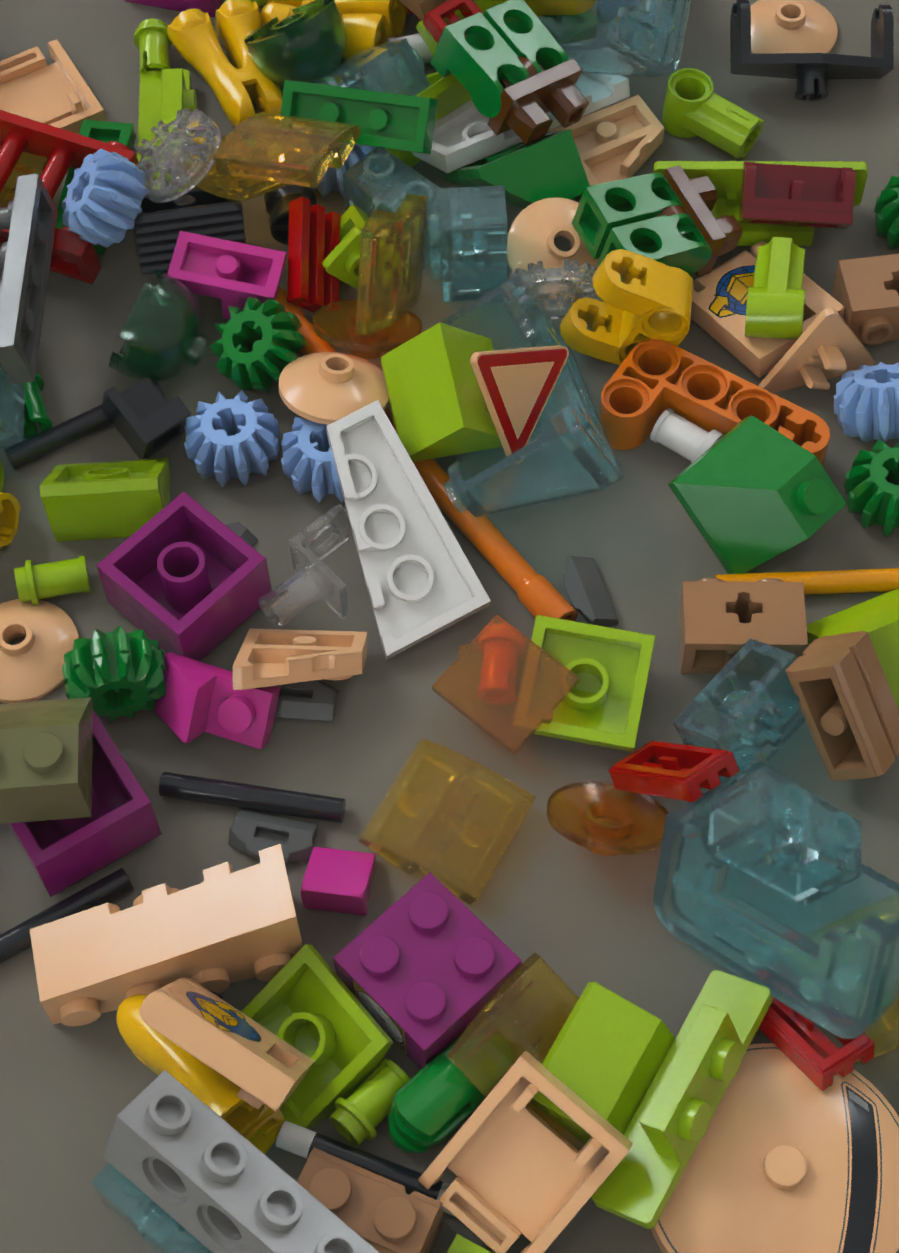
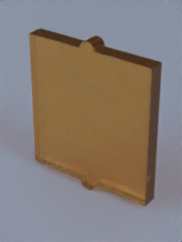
M496 615L469 645L463 644L459 647V657L432 685V691L515 755L542 723L549 724L553 721V711L579 682V677L499 615Z

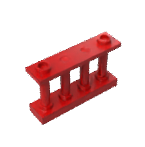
M0 110V194L22 153L48 161L40 177L52 200L68 169H80L84 158L89 154H94L99 149L110 153L116 152L128 158L130 162L134 163L141 170L136 153L122 143L116 141L105 143ZM63 227L62 230L55 228L50 271L93 284L101 269V264L93 244L80 239V235L70 231L69 227ZM10 229L0 230V248H2L4 242L8 241Z

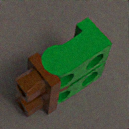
M508 0L486 9L484 14L479 12L445 26L430 62L443 78L450 74L457 78L470 93L472 102L482 115L490 118L487 125L496 135L512 129L526 146L540 140L547 134L553 122L547 115V112H551L557 121L566 128L577 123L582 118L589 104V101L575 85L583 69L574 58L568 59L563 48L524 0Z
M680 165L666 168L664 175L650 173L586 186L572 221L573 227L592 258H599L598 267L607 254L611 251L622 249L654 259L670 267L680 268L690 276L693 274L700 276L710 273L717 257L735 250L742 236V227L734 215H724L716 218L712 215L711 211L717 201L716 188L709 177L689 179Z

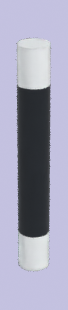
M288 1121L283 1123L276 1140V1147L308 1159L315 1147L405 1186L406 1194L409 1195L413 1191H417L438 1200L451 1185L439 1180L427 1190L417 1181L422 1175L420 1172ZM443 1206L444 1213L454 1216Z

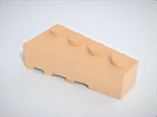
M281 844L258 851L261 863L233 872L232 865L229 862L204 869V881L198 885L180 890L170 888L166 883L143 890L141 891L142 894L133 901V907L120 910V907L115 904L105 903L29 929L39 999L52 1025L62 1023L65 1026L90 1024L98 1020L101 1013L118 1010L119 1005L124 999L136 994L149 995L182 977L194 980L213 994L225 991L230 987V983L256 977L261 981H271L303 947Z

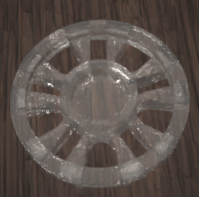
M185 108L184 111L182 109L178 110L176 119L168 125L160 120L158 128L153 127L151 129L156 135L151 142L143 138L141 141L143 146H138L136 151L142 156L139 163L135 166L145 172L146 182L144 186L147 188L146 197L149 200L163 203L183 196L194 188L212 167L220 148L221 134L216 123L198 109H194L193 112L189 108Z
M564 259L559 268L544 269L542 261H537V265L534 263L528 264V271L517 268L515 272L511 271L509 273V282L502 283L503 307L509 313L526 319H562L576 299L587 297L603 301L593 288L592 278L597 267L595 265L591 266L590 263L579 266L578 260L569 262V259ZM532 303V307L525 306L524 304Z

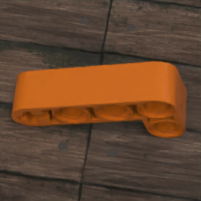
M648 339L637 344L608 380L601 392L599 435L605 444L617 450H631L639 447L651 434L661 414L668 410V408H671L676 414L707 432L715 429L724 435L745 417L753 415L815 455L821 465L824 466L830 440V428L825 420L668 341Z

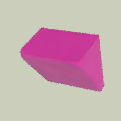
M313 847L300 891L303 907L366 916L376 854Z

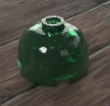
M315 0L292 9L293 15L281 21L277 17L268 21L245 38L244 42L253 64L266 78L277 86L284 87L285 80L328 85L333 81L330 72L342 63L347 51L348 32L342 13L334 0Z
M154 269L152 272V283L146 281L119 335V338L125 341L119 352L123 356L112 352L108 367L138 380L149 378L151 381L158 382L175 377L185 363L196 367L209 337L200 333L204 312L201 302L193 291L177 279Z

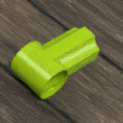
M683 68L672 73L668 80L661 114V124L664 126V129L671 135L679 138L699 136L732 156L743 160L753 149L755 142L762 133L764 120L713 92L714 83L705 72L695 68Z
M773 237L769 243L758 247L754 271V287L749 286L745 337L798 340L802 335L805 289H802L805 249L798 247L792 238Z

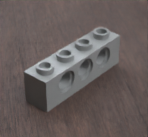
M166 1070L156 1077L116 1116L103 1158L212 1253H380Z

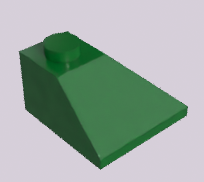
M570 129L547 132L540 140L528 146L521 142L452 172H443L446 182L521 209H525L532 203L546 198H566L576 201L574 197L583 194L585 187L590 186Z
M753 415L745 417L668 483L728 574H744L807 540L847 504L815 455Z

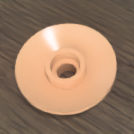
M758 0L750 6L751 54H830L833 51L838 35L836 21L832 14L816 1Z
M546 198L532 203L518 214L507 235L506 257L513 276L525 290L546 301L558 303L571 302L581 299L594 291L592 278L598 268L599 258H592L572 225L579 202L574 200ZM563 236L571 243V250H559L554 244V238Z
M339 352L308 354L290 362L283 369L279 377L278 390L284 404L297 415L312 422L329 425L377 400L383 410L389 405V396L383 371L373 363L351 354Z
M19 599L0 604V703L11 704L37 701L52 694L64 684L62 674L64 654L73 650L74 640L78 639L79 635L72 619L58 606L40 599L39 605L33 606L32 601L20 603ZM25 637V639L19 644H8L16 638Z

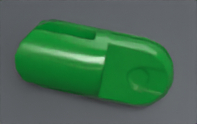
M474 1028L455 1039L404 1084L394 1095L388 1115L389 1136L395 1146L406 1153H423L431 1146L443 1142L463 1124L513 1066L512 1049L506 1039L492 1029Z

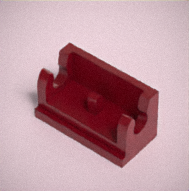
M744 162L739 223L847 229L853 222L856 171H853V168L847 167L833 168Z

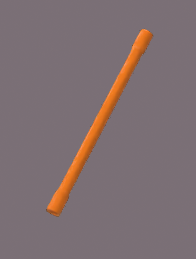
M279 285L275 300L285 307L286 312L290 311L294 314L302 325L298 332L305 337V341L308 344L299 350L302 355L336 352L306 319L304 311L300 307L287 302V293ZM386 408L384 412L395 429L392 412ZM435 459L413 462L436 504L516 592L519 601L534 618H536V615L569 621L576 620L577 611L546 577L534 570Z

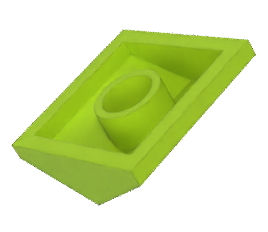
M536 615L513 730L634 752L644 706L655 635Z
M305 944L241 1011L314 1060L298 1088L279 1108L284 1115V1121L294 1123L309 1130L335 1111L333 1104L339 1097L347 1099L376 1069L393 1044L391 1038L311 944Z
M588 982L542 1065L624 1135L671 1048L675 1037L658 1017L596 982ZM539 1090L529 1101L582 1143L586 1144L592 1137Z

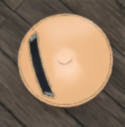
M774 1043L749 1045L741 1060L738 1072L728 1085L710 1120L705 1135L699 1141L656 1226L651 1229L661 1252L899 1253V1116L884 1095L869 1080L854 1069L853 1072L845 1077L837 1073L833 1076V1085L821 1091Z

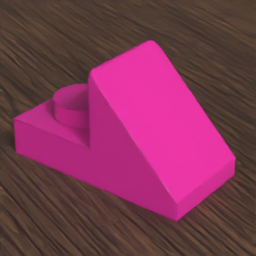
M180 231L167 273L168 288L220 298L222 301L223 319H230L228 306H236L243 311L248 297L257 298L263 303L268 298L270 300L276 299L286 262V252Z
M172 652L165 654L164 684L166 695L156 699L154 711L183 743L189 744L203 732L260 750L269 743L281 687L268 686L233 690L232 671Z

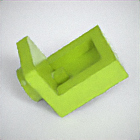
M352 204L340 217V243L323 260L322 265L327 273L359 289L393 250L367 213Z

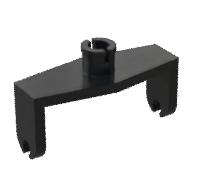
M737 0V3H733L730 19V74L796 79L795 98L805 101L806 95H810L809 101H815L828 97L827 79H881L894 69L893 10L890 5L879 4V8H875L871 20V57L829 53L751 54L750 3L748 0Z

